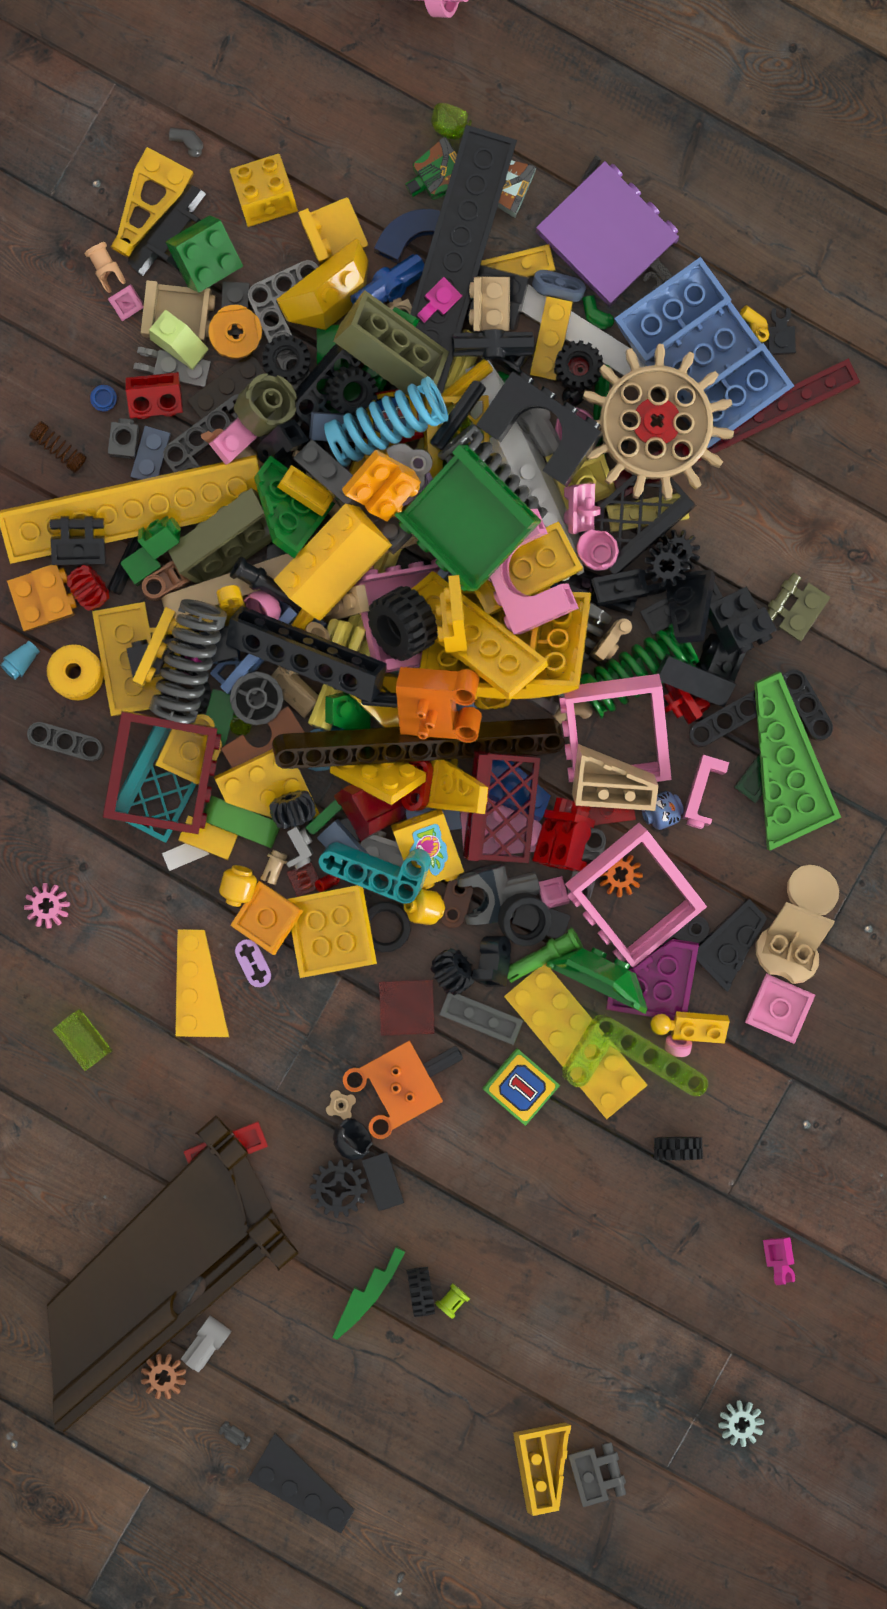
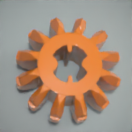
M629 855L626 862L623 861L622 857L607 872L600 876H606L607 880L599 883L601 887L608 883L611 885L607 889V894L610 895L614 888H617V897H622V888H625L628 895L632 894L629 884L636 888L640 887V884L634 881L633 878H642L643 873H634L633 870L639 868L641 864L638 862L632 866L630 865L634 857L633 855ZM621 867L620 870L624 868L627 871V874L624 876V882H620V879L616 881L613 878V875L616 874L615 868Z

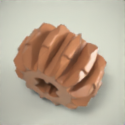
M157 1354V1364L152 1359H148L147 1364L151 1369L142 1368L141 1373L149 1377L142 1379L141 1383H151L146 1392L149 1394L156 1389V1399H160L162 1391H164L166 1399H170V1389L174 1393L179 1394L181 1390L176 1384L185 1385L186 1383L185 1379L178 1377L184 1375L186 1369H176L181 1363L180 1359L176 1360L174 1364L170 1363L172 1354L167 1355L165 1362H163L162 1355ZM163 1370L168 1371L167 1376H171V1379H167L165 1383L159 1381L161 1377L157 1378V1374H161Z

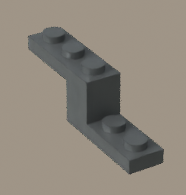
M313 440L293 458L301 468L332 494L340 508L345 503L360 507L392 544L388 550L393 555L412 537V534L406 533L399 526V521L393 516L387 522L369 513L364 505L345 496L342 488L353 475Z

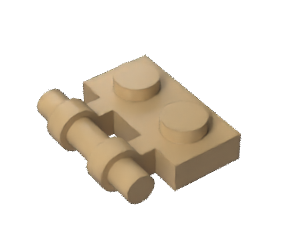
M628 619L616 620L589 655L597 661L611 659L619 648L616 644L619 637L631 631V622Z

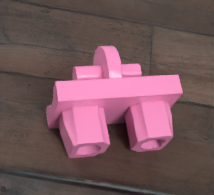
M588 482L565 487L564 497L569 500V509L564 513V523L568 525V533L577 534L578 532L590 529L594 530V518L600 515L601 512L600 507L595 506V484Z

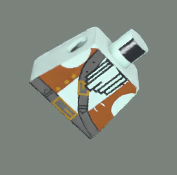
M511 160L498 208L516 218L536 172L535 166Z

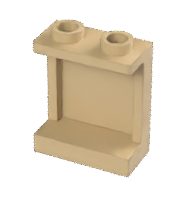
M147 280L141 325L142 337L150 338L149 329L164 310H167L185 323L206 344V337H209V324L211 322L208 321L209 311H214L216 295H211L212 291L209 287L198 293L188 287L161 285L157 281Z

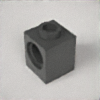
M120 418L118 423L111 422L108 455L110 457L136 459L140 428L134 424V420ZM128 432L131 434V440L128 444L121 445L117 442V437L120 433Z

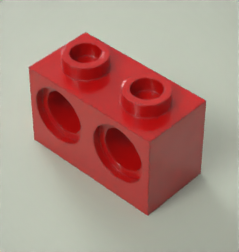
M179 372L126 378V396L130 418L147 419L151 416H174L177 413H183ZM165 394L173 395L172 398H164L162 396ZM145 397L147 400L138 401L136 398Z

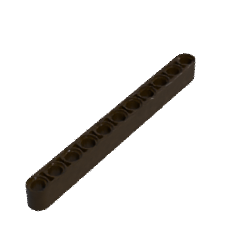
M546 718L481 722L478 738L471 743L449 738L428 737L427 739H420L418 736L400 735V727L280 734L274 738L272 747L278 767L282 769L465 759L473 758L474 750L511 755L549 754L560 751L564 747L565 741L559 722L555 719Z

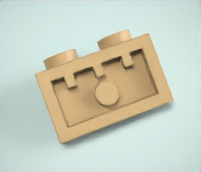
M474 277V282H470L469 288L470 298H474V309H470L469 313L470 325H474V331L489 329L510 331V277Z

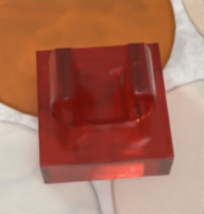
M312 862L287 872L297 897L316 890L315 881L319 878Z

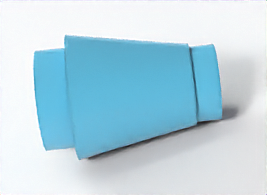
M28 641L5 656L0 666L11 678L16 680L19 676L22 677L40 651L32 642Z

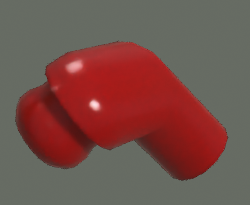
M327 874L315 881V887L319 892H324L337 885L340 878Z

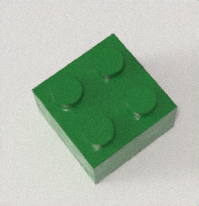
M211 215L165 241L188 288L198 293L243 267L221 220Z

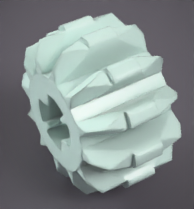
M737 1400V1409L734 1410L732 1405L728 1404L727 1409L731 1413L729 1415L725 1412L720 1413V1417L727 1421L718 1423V1426L721 1429L728 1428L722 1433V1437L725 1439L732 1435L730 1439L731 1445H735L738 1438H740L741 1446L745 1447V1438L749 1437L750 1441L755 1443L756 1439L752 1434L762 1435L763 1431L756 1426L763 1425L764 1420L761 1418L755 1419L760 1415L761 1411L757 1408L750 1412L753 1406L751 1402H748L743 1409L741 1400ZM740 1417H743L745 1421L748 1420V1424L744 1425L743 1430H740L738 1426L734 1427V1423H738Z

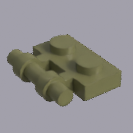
M793 572L788 581L784 580L780 586L782 590L776 599L771 600L767 607L769 609L767 612L772 621H774L777 615L784 618L778 628L801 642L831 597L810 583L801 591L796 586L802 578ZM790 595H792L797 600L790 611H788L783 606Z

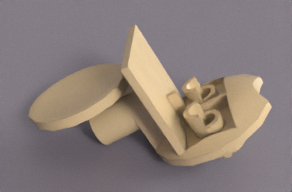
M815 865L801 866L792 873L787 882V893L792 904L788 902L784 904L771 926L761 933L756 942V956L763 969L769 975H779L788 979L792 984L803 983L814 976L819 966L817 948L835 922L821 915H826L835 907L839 899L838 884L830 872Z

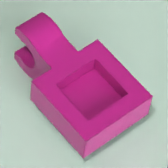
M443 277L424 296L429 303L418 313L417 317L425 323L437 310L444 315L462 295Z
M790 1237L763 1240L767 1267L773 1266L775 1284L785 1285L787 1282H795L794 1271L789 1267V1265L794 1264Z

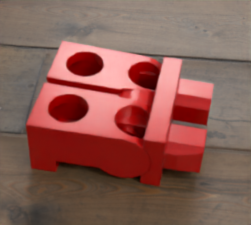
M557 797L554 809L545 810L543 817L547 819L542 824L532 861L550 868L580 872L585 868L587 862L582 861L585 845L591 836V828H594L596 821L588 818L591 806H576L574 801Z

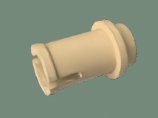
M273 849L271 854L268 853L267 855L270 858L260 879L276 885L284 863L288 862L286 860L288 855Z

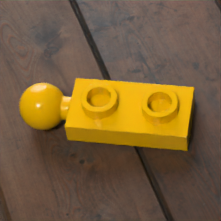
M676 1011L674 1020H671L665 1014L655 1015L651 1020L650 1026L652 1031L658 1035H665L671 1031L673 1040L725 1044L730 1021L728 1015Z

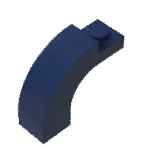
M418 209L397 217L381 233L374 247V253L399 264L405 249L413 240L421 236L434 235L440 211L435 209Z

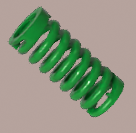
M671 623L668 626V630L656 632V641L651 637L645 638L643 640L644 649L638 644L631 647L632 656L626 651L619 653L620 664L611 658L606 662L607 670L601 665L594 668L595 678L589 673L581 675L580 684L617 680L619 677L621 679L632 678L634 676L631 669L637 677L646 676L648 673L644 663L654 675L660 666L656 655L662 662L666 653L670 654L668 648L675 657L691 664L699 663V659L691 643H678ZM641 694L633 695V696H634L635 698H638V697L641 696ZM627 696L617 697L623 705L629 702ZM613 698L601 699L602 701L600 702L598 700L589 701L600 719L604 717V712L607 711L604 704L610 712L616 710Z

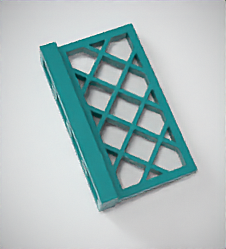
M153 726L118 793L115 811L128 813L131 806L142 803L145 816L149 817L145 802L160 797L164 812L150 817L166 816V820H170L168 814L175 812L171 821H178L197 784L191 782L189 785L179 787L176 774L169 771L158 775L155 774L153 763L159 756L158 754L169 735L170 728ZM151 769L153 776L146 778ZM172 774L176 789L161 793L157 778ZM154 780L158 794L144 799L140 788L144 782ZM187 789L184 796H182L181 790ZM178 792L181 801L178 808L167 811L163 796ZM139 793L140 800L134 802L137 794ZM126 822L165 843L173 831L166 829L164 835L155 832L152 826L148 828L141 824Z

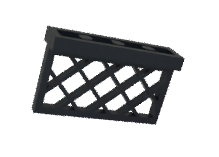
M632 475L598 506L601 509V519L594 518V521L601 522L600 531H604V522L619 523L618 539L614 538L618 542L619 555L616 563L608 568L613 574L621 573L659 540L663 534L668 532L697 506L672 477H670L671 486L681 496L673 504L662 503L661 481L660 484L644 483V487H659L658 503L643 502L644 491L640 495V502L624 501L625 490L629 486H634V482L637 479V476ZM621 494V501H615V499ZM610 503L621 504L620 520L605 519V508ZM624 504L639 505L638 521L623 520ZM643 505L658 506V516L653 522L642 521ZM662 507H668V508L661 514V509H662ZM623 523L638 524V533L635 538L622 539ZM642 524H647L648 526L641 531ZM584 531L578 532L580 536L585 533ZM622 542H629L621 549Z

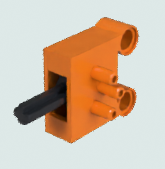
M400 667L396 683V693L379 692L372 702L361 700L362 705L398 708L400 735L418 736L420 739H427L428 737L449 738L471 743L478 738L482 719L481 712L474 707H464L457 711L456 703L469 706L475 702L480 678L476 672L468 669L447 671Z
M409 1040L360 1068H350L343 1076V1084L347 1090L358 1092L365 1087L367 1078L370 1079L390 1116L388 1117L384 1114L375 1115L369 1123V1131L373 1137L384 1139L391 1134L393 1129L443 1102L431 1077L460 1062L463 1056L458 1047L453 1046L422 1063ZM357 1072L362 1076L363 1082L359 1087H352L348 1084L347 1078L350 1073ZM378 1119H383L388 1123V1131L384 1134H378L374 1131L373 1124Z

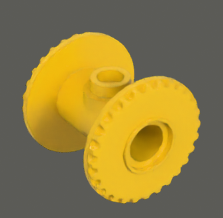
M66 645L59 648L51 656L47 665V677L50 685L56 692L70 700L79 701L92 697L103 683L104 674L101 661L94 653L81 645ZM74 667H81L80 676L71 679L70 671Z

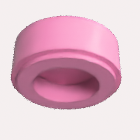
M672 1035L666 1037L664 1049L672 1056L685 1057L691 1052L692 1041L673 1040Z

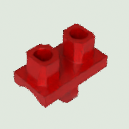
M664 683L669 692L664 695L669 704L664 708L665 714L672 710L677 719L683 716L689 725L702 717V713L710 707V703L700 697L693 699L690 693Z

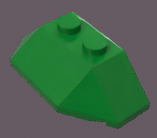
M594 947L591 952L581 948L547 962V967L646 1014L648 1008L637 975L628 970L629 964L617 958L613 963L605 959L606 953Z

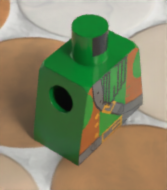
M446 136L414 162L413 170L417 177L405 183L412 197L425 190L432 200L445 196L457 156Z

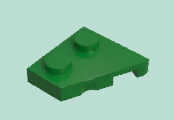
M341 692L326 696V723L339 727L342 730L370 729L371 715L348 693Z

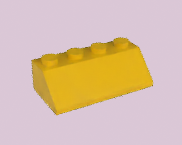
M345 503L297 556L276 576L274 581L290 600L315 619L321 621L383 556L392 544L360 507Z

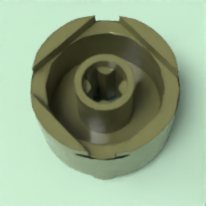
M261 374L255 377L240 392L234 404V411L241 423L255 436L269 435L278 425L286 423L295 414L296 392L292 385L283 377Z

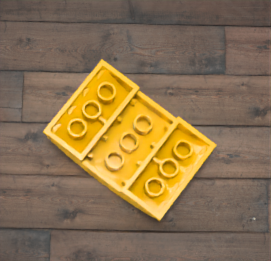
M461 589L463 595L482 609L473 591H463ZM572 592L579 609L525 633L515 634L547 660L548 666L511 699L548 697L579 689L591 593ZM503 609L490 615L507 628L504 621V616L506 615ZM436 641L432 646L422 651L420 664L422 669L471 670L450 652L446 653L445 648ZM479 676L476 697L508 699Z

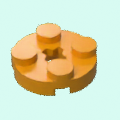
M228 305L221 308L209 324V339L212 346L219 355L229 359H241L249 356L257 350L261 341L262 326L259 318L242 305ZM232 325H237L238 329L243 330V334H240L238 339H234L232 335L227 333V331L232 330Z

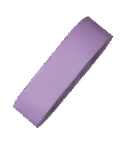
M246 939L239 942L236 946L235 954L249 983L255 987L266 986L271 980V971L259 946L252 940ZM244 944H247L248 947L253 946L255 949L252 952L255 961L250 963L247 956L242 957L240 955ZM256 964L260 971H266L267 975L263 977V983L252 979V976L255 974L252 965Z

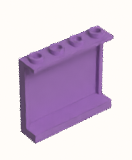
M604 161L536 227V233L550 245L553 251L610 308L640 275L673 243L676 244L678 242L679 236L677 235V228L670 221L664 222L658 216L660 212L656 206L650 201L646 204L640 197L641 192L631 182L627 184L621 178L623 176L622 172L614 164L609 166Z

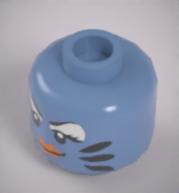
M668 791L657 794L655 811L642 810L645 822L648 825L652 824L658 830L677 824L684 813L680 798Z

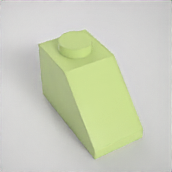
M164 310L149 329L151 341L191 370L196 367L209 350L185 323L167 310Z

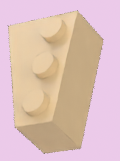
M578 744L572 796L576 806L655 811L658 783L654 774Z

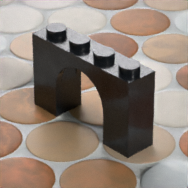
M512 371L476 426L499 442H502L515 421L524 412L531 409L551 411L558 417L561 423L562 439L542 471L565 487H568L602 437L603 433L598 430L601 425L588 416L585 420L576 415L579 410L565 401L561 405L554 399L557 395L543 386L539 390L533 386L534 379L522 371L519 375Z

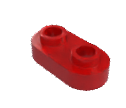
M430 761L408 762V764L420 770L423 768V771L426 772V782L402 797L401 803L409 811H422L429 802L434 772L433 766ZM419 794V800L417 802L416 796Z

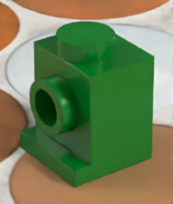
M166 516L161 520L156 519L148 525L146 530L144 527L138 530V542L155 560L180 542L181 528L172 517Z

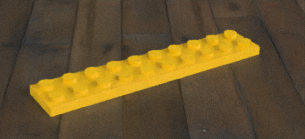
M257 455L234 459L226 465L224 462L0 510V528L10 564L51 555V536H61V529L50 530V519H60L61 516H69L70 519L85 518V516L104 518V529H94V536L105 535V543L137 537L138 530L141 527H144L146 530L148 525L154 520H161L166 516L174 518L180 527L206 521L216 514L221 507L227 506L237 499L242 492L248 491L251 488L258 492L254 479L260 470ZM70 529V536H85V529Z

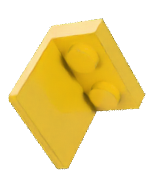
M280 154L230 169L248 227L298 211Z
M347 197L313 212H309L308 208L298 212L319 265L323 264L355 238L359 239L363 248L368 246V242Z

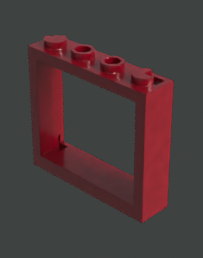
M121 710L103 818L199 834L200 828L205 829L207 813H202L204 802L209 803L212 787L207 786L209 776H214L217 761L212 760L214 749L219 750L221 734H217V727L195 723H179L161 717ZM131 722L208 735L192 824L115 811Z

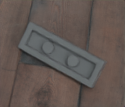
M451 993L447 994L439 1014L514 1045L524 1021L460 994L453 995Z

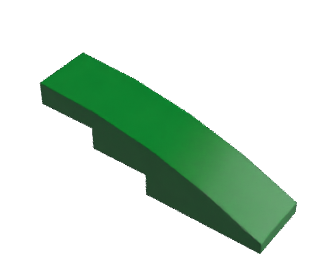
M396 1246L385 1270L375 1266L365 1290L354 1287L332 1338L338 1340L376 1302L392 1279L406 1250Z

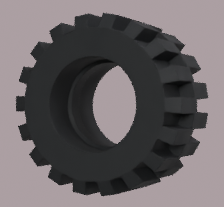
M400 586L370 604L368 623L372 630L371 633L387 655L390 654L395 660H408L435 643L438 636L435 615L430 605L427 604L426 599L422 595L420 596L415 589L411 590L408 586Z

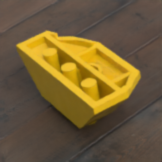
M355 238L276 299L286 321L326 330L350 311L353 306L350 296L365 287L367 283L369 260L359 239Z

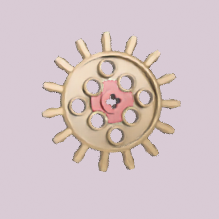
M658 344L654 353L655 365L645 367L639 366L637 355L633 349H627L625 352L626 361L630 366L631 372L619 378L611 368L603 365L599 372L613 387L606 397L592 391H585L582 397L587 402L602 407L600 420L595 421L601 425L598 430L603 433L601 437L603 444L595 447L587 457V460L597 459L601 455L608 453L617 463L607 474L605 482L608 485L616 481L619 474L625 470L637 476L633 487V498L638 499L644 491L645 479H660L662 495L665 500H670L673 492L670 477L683 473L689 484L696 490L701 486V482L693 471L692 466L699 458L704 459L711 466L720 468L723 461L721 458L706 448L711 437L732 439L734 431L728 428L713 426L712 414L713 412L724 411L731 407L732 400L722 399L714 403L709 402L704 389L712 385L719 375L714 371L707 374L702 381L697 383L687 374V370L692 365L694 353L690 351L682 359L680 368L675 369L664 366V344ZM628 387L635 388L638 391V398L634 401L627 400L624 396V390ZM653 389H661L665 394V400L662 402L653 401L650 395ZM681 390L688 391L692 396L691 402L688 404L681 403L677 398L678 392ZM625 414H633L637 419V425L626 427L623 424L622 417ZM651 417L655 420L658 418L662 420L660 423L661 428L659 426L653 428L650 425L652 422ZM686 417L690 421V428L685 431L680 430L676 426V419ZM626 440L632 441L636 447L635 452L632 454L624 453L621 449V443ZM658 442L662 446V453L658 456L651 455L648 451V444ZM679 443L685 444L689 448L688 456H677L674 450L675 446Z

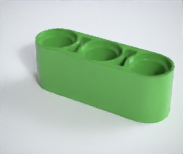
M214 796L210 797V801L206 804L203 813H207V823L269 848L273 847L280 829L277 828L273 820L228 804Z

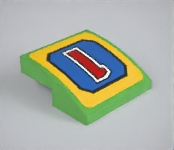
M516 1048L482 1089L526 1126L560 1085Z

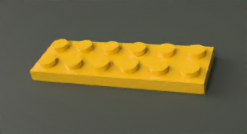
M432 571L411 590L415 589L420 596L422 595L426 599L427 604L430 605L435 615L437 626H442V620H437L435 604H441L440 593L444 592V587H449V583ZM462 594L467 651L450 653L505 697L511 699L548 666L547 660ZM440 642L439 644L445 648L444 642Z
M546 964L533 971L504 996L606 1119L647 1086L646 1082Z

